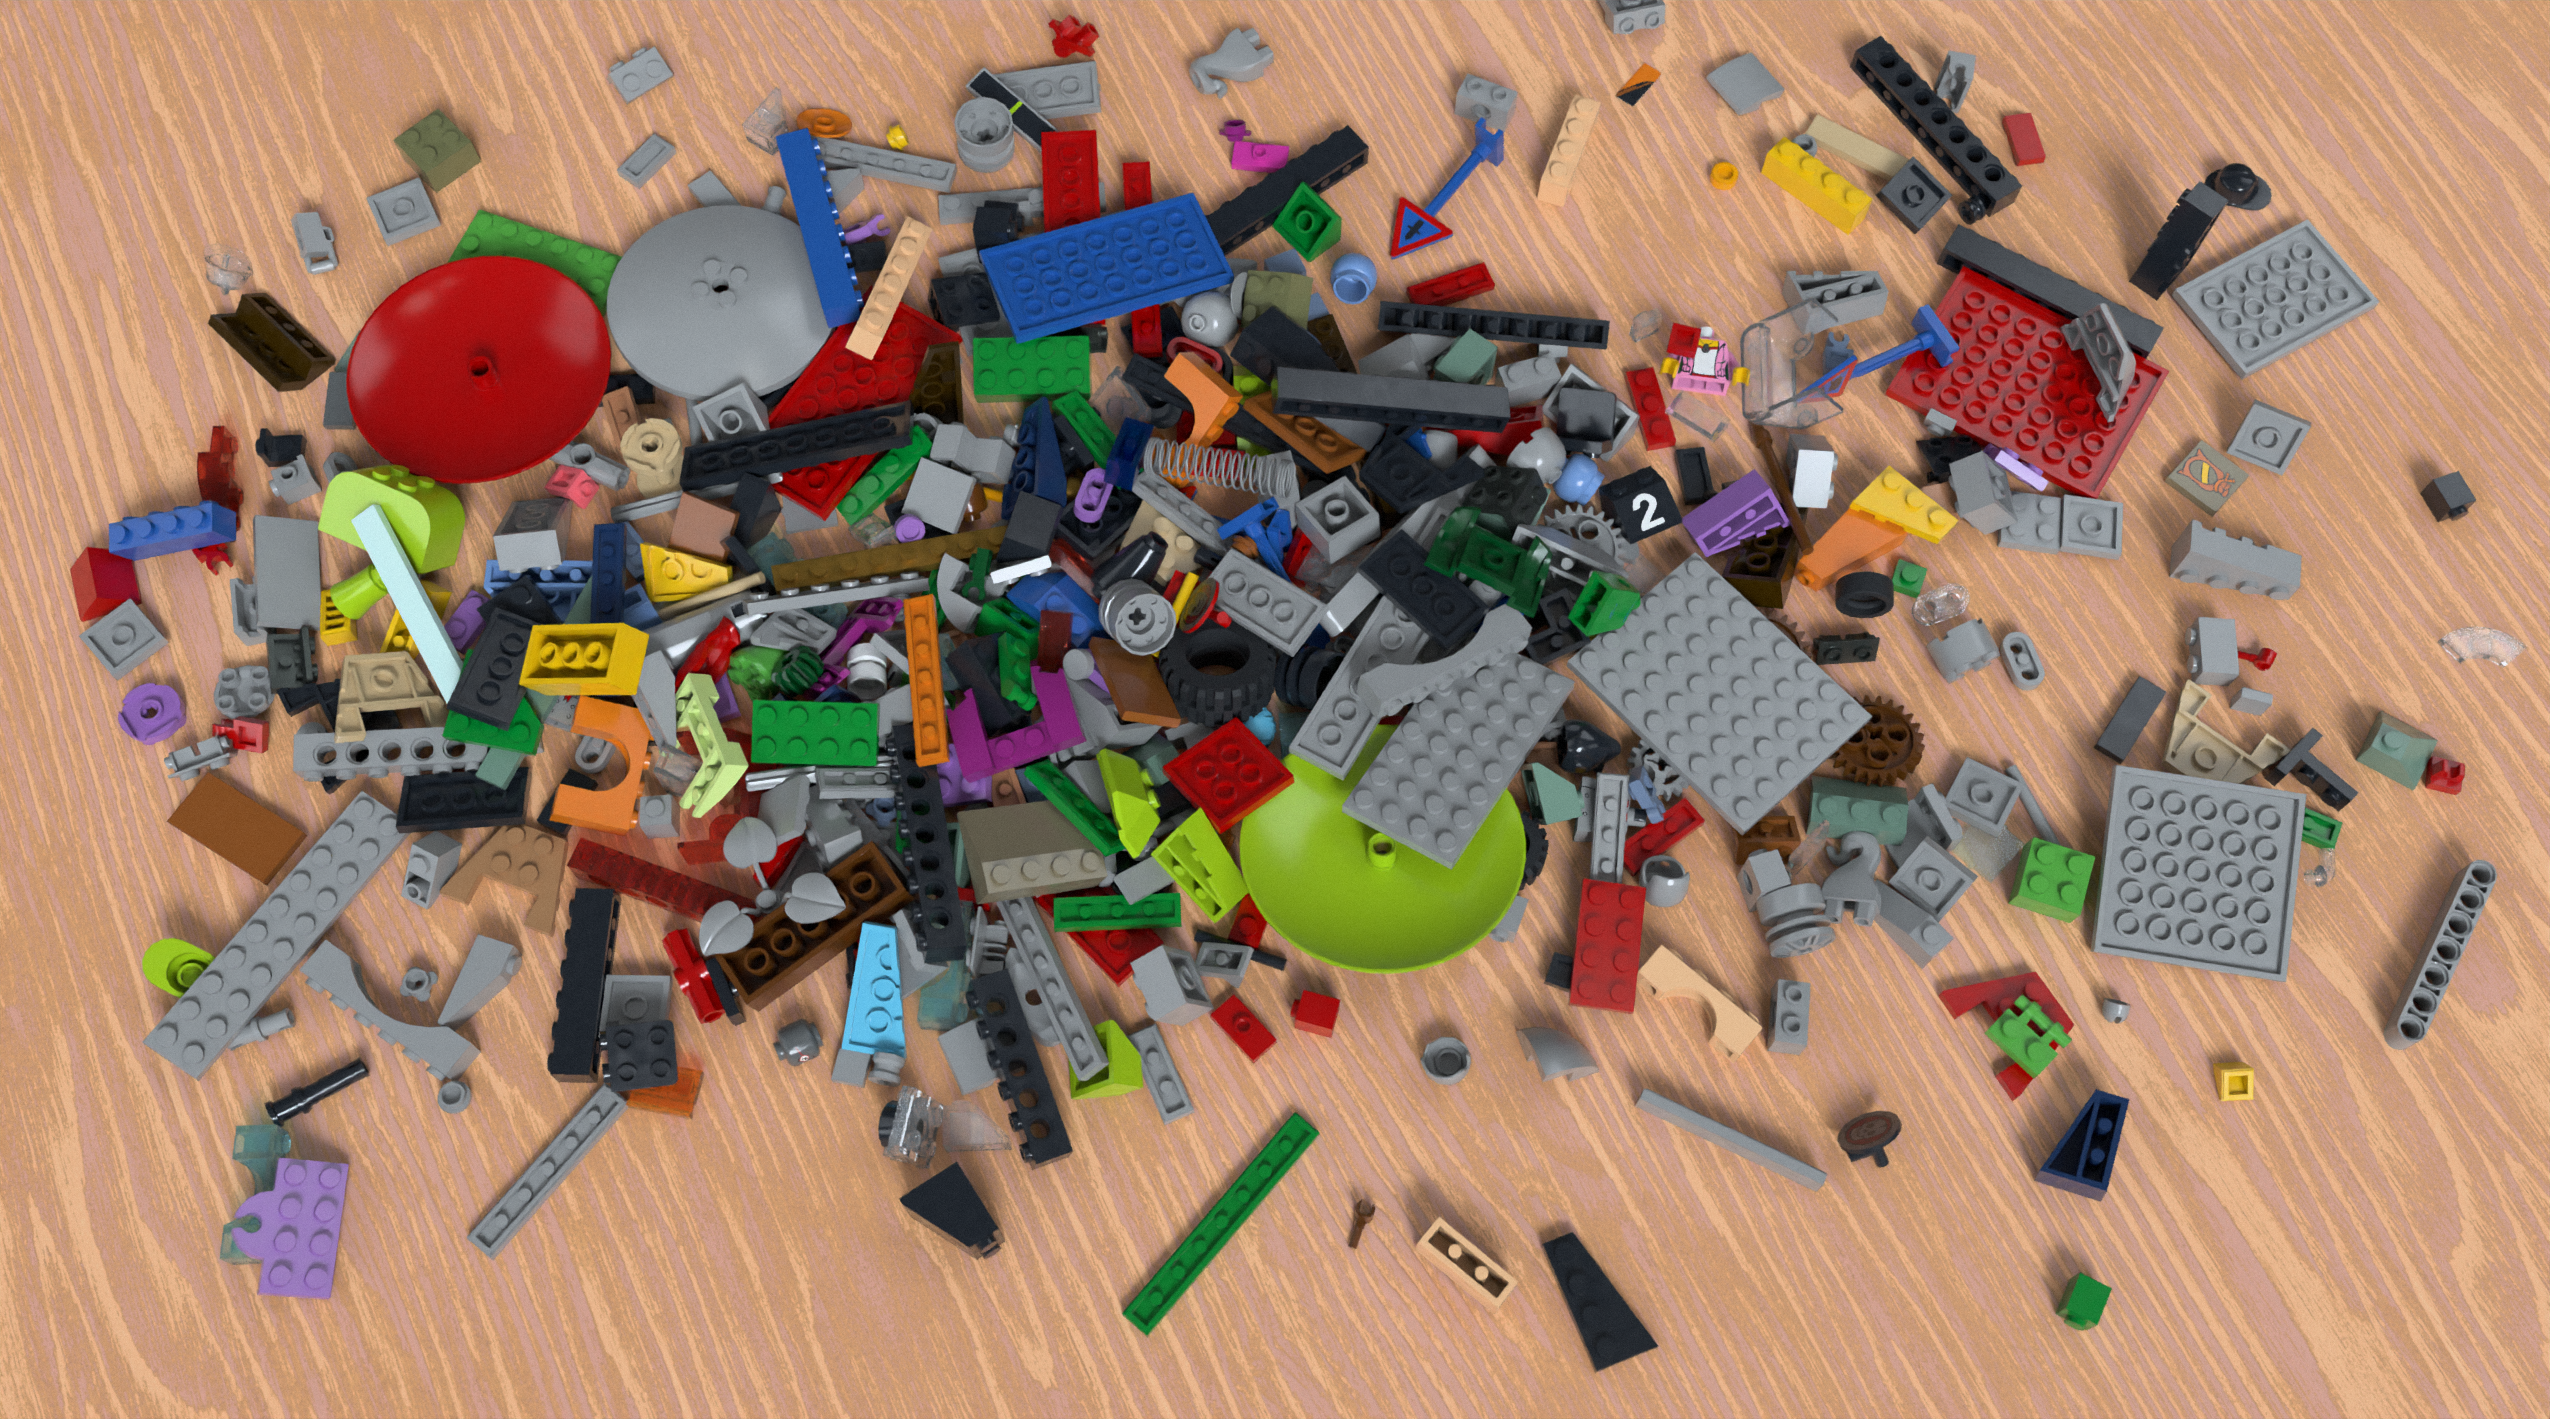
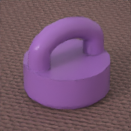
M904 514L895 522L894 533L902 543L918 541L924 537L925 526L916 515Z

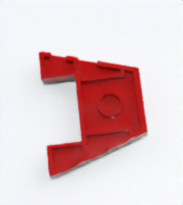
M2037 972L1944 990L1938 995L1954 1020L1980 1004L1984 1006L1994 1022L2008 1008L2019 1017L2023 1011L2014 1002L2023 994L2032 1003L2036 1001L2042 1007L2040 1010L2054 1023L2058 1021L2064 1027L2063 1031L2066 1034L2075 1025ZM2031 1019L2026 1024L2039 1037L2046 1033ZM2053 1040L2049 1046L2056 1050L2059 1044ZM2017 1063L1995 1076L2012 1101L2022 1094L2033 1079Z

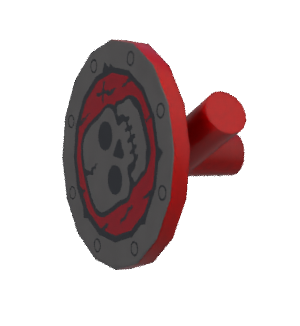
M1207 578L1201 582L1187 600L1180 617V628L1183 632L1192 633L1203 624L1207 617L1224 628L1231 624L1232 618L1226 612L1214 607L1220 591V585L1216 579Z

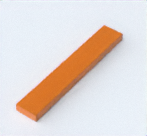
M933 594L903 599L916 763L919 767L950 762L936 599Z

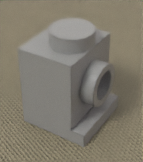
M303 454L297 456L298 460L272 470L273 480L268 481L276 497L282 496L288 505L322 491L313 468Z

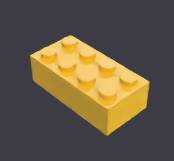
M625 623L533 625L519 685L546 696L636 695L649 634Z

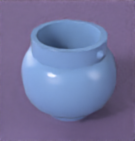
M1348 253L1335 261L1330 273V282L1335 296L1346 304H1359L1368 299V296L1377 284V270L1374 263L1367 256L1360 253Z
M1573 454L1569 458L1565 457V464L1561 469L1562 475L1552 486L1556 495L1561 499L1571 503L1577 502L1585 506L1599 488L1605 475L1598 471L1597 464L1590 457L1583 454Z

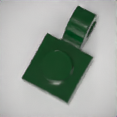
M978 547L977 553H972L969 571H973V580L966 583L963 587V597L968 598L970 589L976 587L980 592L978 600H985L987 595L986 582L989 578L993 550Z

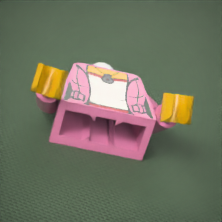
M1700 327L1702 330L1694 359L1669 354L1662 360L1659 374L1668 373L1674 378L1671 389L1726 396L1731 379L1732 386H1736L1738 382L1749 386L1750 370L1740 367L1733 353L1728 351L1727 343L1724 340L1714 339V330L1710 327Z

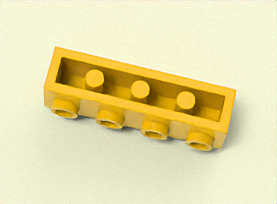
M1783 137L1766 155L1761 171L1764 176L1847 235L1865 219L1873 199L1863 190L1858 189L1845 180L1842 175L1835 173L1825 166L1819 159L1814 158L1801 149L1798 144Z

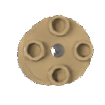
M655 418L645 419L646 423L640 425L635 423L630 426L623 434L620 443L623 459L628 467L637 473L638 489L646 499L682 489L679 484L684 457L681 455L683 451L681 438L673 425L665 420Z

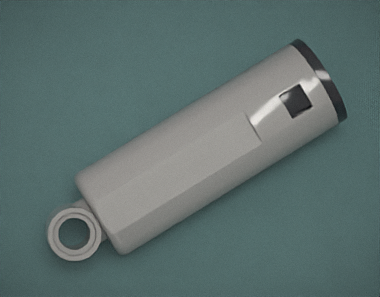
M756 586L643 630L642 632L649 634L645 656L661 650L663 655L672 663L673 675L677 676L678 670L683 666L696 645L702 642L719 625L723 615L732 621L740 635L741 643L733 649L732 653L751 645V635L769 618L768 613L747 615L743 612L742 600L750 599V594L758 592Z

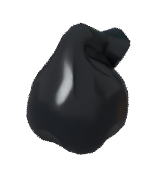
M1570 719L1563 722L1557 738L1558 765L1564 772L1579 774L1593 770L1596 773H1602L1605 764L1620 755V743L1608 736L1593 723L1580 719Z

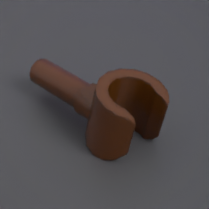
M1362 1200L1356 1204L1354 1211L1356 1219L1355 1229L1348 1246L1353 1249H1357L1365 1225L1372 1221L1375 1213V1205L1373 1204L1371 1213L1367 1215L1362 1214L1359 1211Z

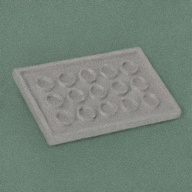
M2308 219L2176 288L2172 293V297L2242 380L2367 313L2379 303V300Z

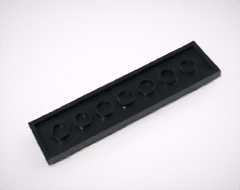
M912 401L889 404L685 447L679 484L683 492L703 490L706 487L721 484L728 485L735 481H740L744 472L760 478L764 475L779 472L786 473L793 469L808 466L814 467L822 463L836 460L843 461L851 457L865 454L872 455L880 451L894 448L901 449L913 445L914 407Z

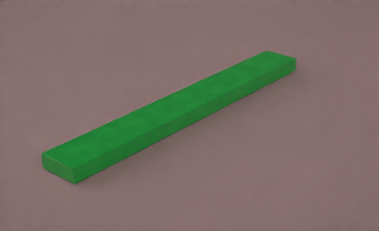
M1294 1112L1123 1311L1122 1316L1148 1337L1318 1138L1320 1132Z

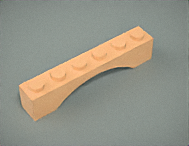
M908 216L906 217L845 346L846 348L870 360L873 359L932 232V228Z

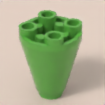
M751 644L735 651L730 656L731 669L728 670V675L735 684H741L745 688L752 702L753 700H772L780 692L771 680L772 670L777 666V662L785 654L790 653V651Z

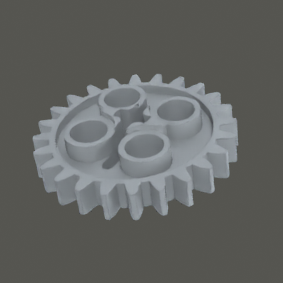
M1580 504L1576 512H1572L1569 505H1567L1565 514L1562 515L1559 510L1555 509L1554 519L1546 515L1544 517L1545 526L1537 524L1540 527L1554 528L1571 537L1573 536L1570 529L1573 528L1575 529L1577 540L1608 553L1622 568L1624 567L1625 562L1621 559L1625 558L1626 550L1620 548L1624 546L1625 539L1617 538L1621 532L1620 528L1611 529L1614 522L1613 518L1606 522L1603 521V511L1595 516L1593 515L1594 510L1592 506L1585 513ZM1590 531L1596 537L1594 539H1586L1582 536V533Z

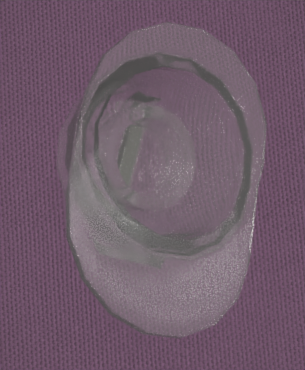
M209 244L205 246L204 257L207 280L220 287L223 295H228L230 290L243 289L249 277L254 275L249 257L243 252L226 245Z

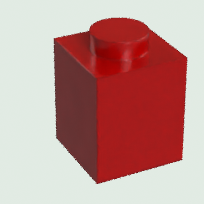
M1303 990L1301 999H1294L1290 1017L1295 1018L1294 1028L1332 1038L1341 1000Z

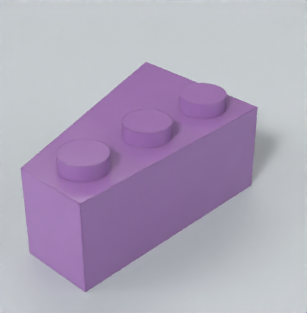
M1755 469L1682 518L1683 526L1705 557L1740 545V540L1752 535H1756L1757 538L1766 535L1765 530L1781 525L1784 528L1791 525L1773 491Z

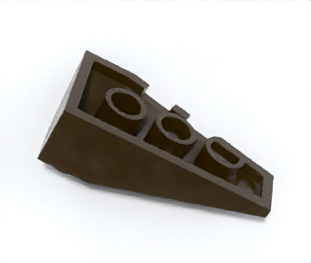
M958 341L928 345L908 401H912L915 414L925 413L935 416L946 425H950L951 422L964 424Z
M1779 503V504L1781 505V507H1782L1784 513L1786 514L1785 509H1784V507H1783V504H1782V503ZM1797 507L1805 526L1808 507ZM1779 525L1765 530L1766 535L1758 538L1756 535L1747 537L1740 551H1734L1728 558L1722 577L1753 606L1776 609L1784 608L1791 588L1800 549L1791 525L1784 528Z

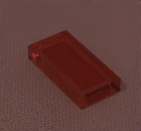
M1041 610L1037 666L1041 667V671L1058 673L1059 668L1063 669L1064 656L1071 650L1074 612Z

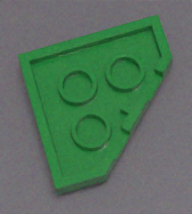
M472 649L467 650L460 677L474 651ZM524 696L508 731L450 710L442 737L446 740L536 756L544 725Z

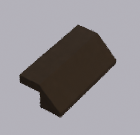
M267 293L242 294L236 313L211 314L208 324L278 392L303 390L336 362V359Z

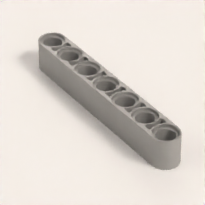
M2476 860L2459 871L2454 877L2384 1029V1039L2393 1049L2405 1050L2426 1036L2496 882V869L2488 861ZM2461 900H2463L2467 904V907L2463 905ZM2449 925H2451L2452 927H2454L2456 933L2451 930V928L2449 927ZM2437 950H2439L2440 952H2442V954L2444 955V958H2442V957L2438 954ZM2425 975L2431 979L2432 984L2426 980ZM2413 1001L2420 1006L2421 1011L2414 1006ZM2401 1027L2408 1032L2409 1037L2403 1034Z

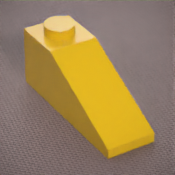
M419 580L439 619L442 620L452 592L428 580ZM396 608L379 653L407 651L414 660L420 651Z

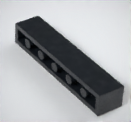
M576 888L575 898L571 899L569 903V915L572 920L570 929H567L565 932V946L568 949L566 959L562 960L560 967L563 985L562 990H558L556 996V1007L559 1009L558 1020L554 1021L552 1025V1039L555 1042L553 1052L549 1053L547 1060V1069L550 1075L558 1082H598L602 1052L599 1029L606 975H612L622 900L614 889Z

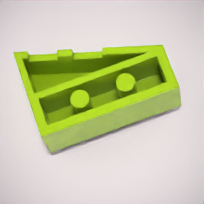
M1201 807L1151 853V856L1214 924L1249 892L1243 876Z

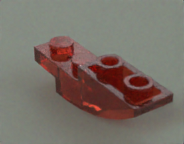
M225 425L213 426L210 452H198L197 477L202 501H216L219 503V506L236 512L237 534V531L241 528L239 509L240 505L244 502L243 490L233 480L235 477L233 461L234 454L238 452V441Z

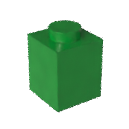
M2079 1273L2069 1279L2056 1314L2064 1318V1322L2068 1326L2081 1331L2084 1329L2088 1330L2098 1325L2112 1288Z

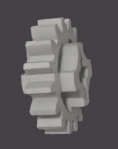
M1643 739L1639 741L1638 748H1632L1630 752L1632 758H1628L1626 766L1631 768L1628 770L1627 775L1630 778L1632 769L1643 765L1657 790V798L1659 795H1663L1664 799L1669 801L1672 792L1679 797L1683 791L1682 788L1687 789L1689 787V784ZM1658 765L1662 766V771L1658 770ZM1668 781H1674L1670 784L1664 785Z

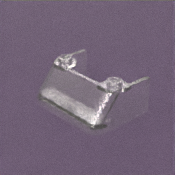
M1810 297L1750 325L1741 336V367L1750 370L1749 386H1745L1741 382L1742 414L1753 424L1803 430L1843 413V407L1817 386L1797 395L1795 362L1810 354L1814 346V334L1838 324V318L1814 297Z

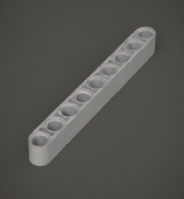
M1479 444L1474 445L1464 453L1483 469L1487 466H1497ZM1476 481L1411 509L1322 601L1328 606L1329 610L1319 623L1331 637L1341 633L1380 593L1358 573V567L1401 529L1417 542L1437 508L1441 507L1452 512L1456 507H1461Z

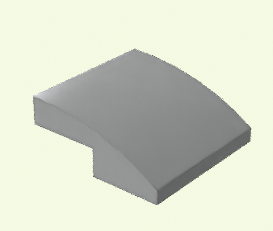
M1753 53L1745 54L1725 63L1706 77L1708 82L1738 115L1757 111L1762 102L1779 98L1785 90Z
M998 1010L990 1014L998 1016L1002 1014V1011ZM978 1018L962 1024L937 1038L962 1096L992 1086L994 1081L999 1079L997 1070L992 1071L987 1061L986 1052H989L986 1039L981 1041L977 1033L975 1022L979 1021ZM1000 1033L997 1035L998 1041L1002 1045L1010 1046L1014 1044L1013 1037L1010 1034ZM1019 1063L1008 1065L1012 1075L1024 1070L1023 1066Z

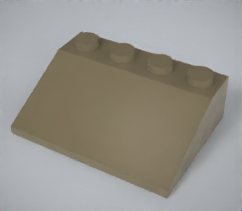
M1050 800L957 813L977 904L1094 888L1108 876L1103 854Z

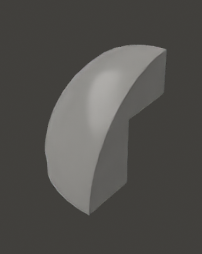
M945 553L941 560L937 577V591L941 607L949 621L963 633H974L984 603L1002 597L1009 601L1006 595L1013 587L1002 585L1001 582L994 584L991 575H989L986 582L987 595L984 601L978 600L980 592L976 587L970 589L968 598L963 597V587L966 583L973 580V571H969V564Z
M1530 1027L1516 1031L1527 1062L1535 1061L1542 1082L1566 1075L1568 1082L1599 1072V1068L1589 1051L1579 1041L1566 1033L1545 1027Z

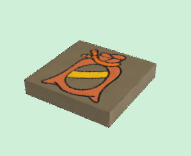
M2201 440L2166 478L2165 482L2213 517L2244 483L2249 474Z

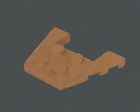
M524 824L503 826L441 888L439 893L443 897L468 906L483 877L532 894L537 896V899L524 925L531 930L553 937L556 929L554 924L556 911L559 910L560 903L558 898L560 884L564 878L569 844L562 838Z

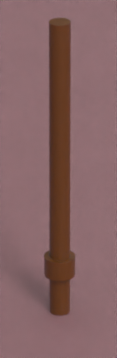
M1753 414L1748 420L1754 432V443L1756 448L1762 452L1803 555H1809L1814 549L1772 448V437L1769 431L1764 428L1760 416Z

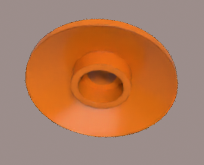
M816 108L805 110L797 116L796 120L800 130L808 128L810 135L820 138L841 137L848 134L852 129V121L848 116L831 109Z

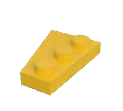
M1888 466L1849 507L1858 512L1861 509L1875 515V519L1884 523L1887 520L1902 526L1903 531L1934 544H1938L1959 521L1891 466Z
M648 542L640 543L647 596L651 602L686 600L734 581L731 565Z

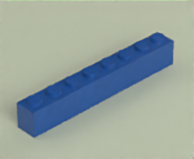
M808 128L775 136L828 327L833 328L858 321L861 315L859 308L864 307V302L860 290L854 291L853 288L854 285H858L854 267L848 269L847 263H851L852 260L848 246L842 247L841 241L846 239L841 223L835 224V219H839L835 202L829 203L828 198L834 196L829 180L823 181L822 178L827 176L823 159L817 160L816 157L821 155L817 138L811 139Z

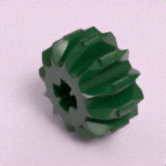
M802 645L798 648H793L790 653L785 654L777 662V666L772 670L771 680L778 690L793 698L797 695H802L808 688L811 689V686L818 681V677L823 674L824 663L815 651Z

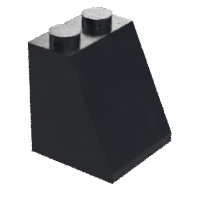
M957 1162L899 1198L911 1218L976 1260L982 1256L984 1259L995 1255L1001 1249L1000 1244L1005 1242L999 1228Z

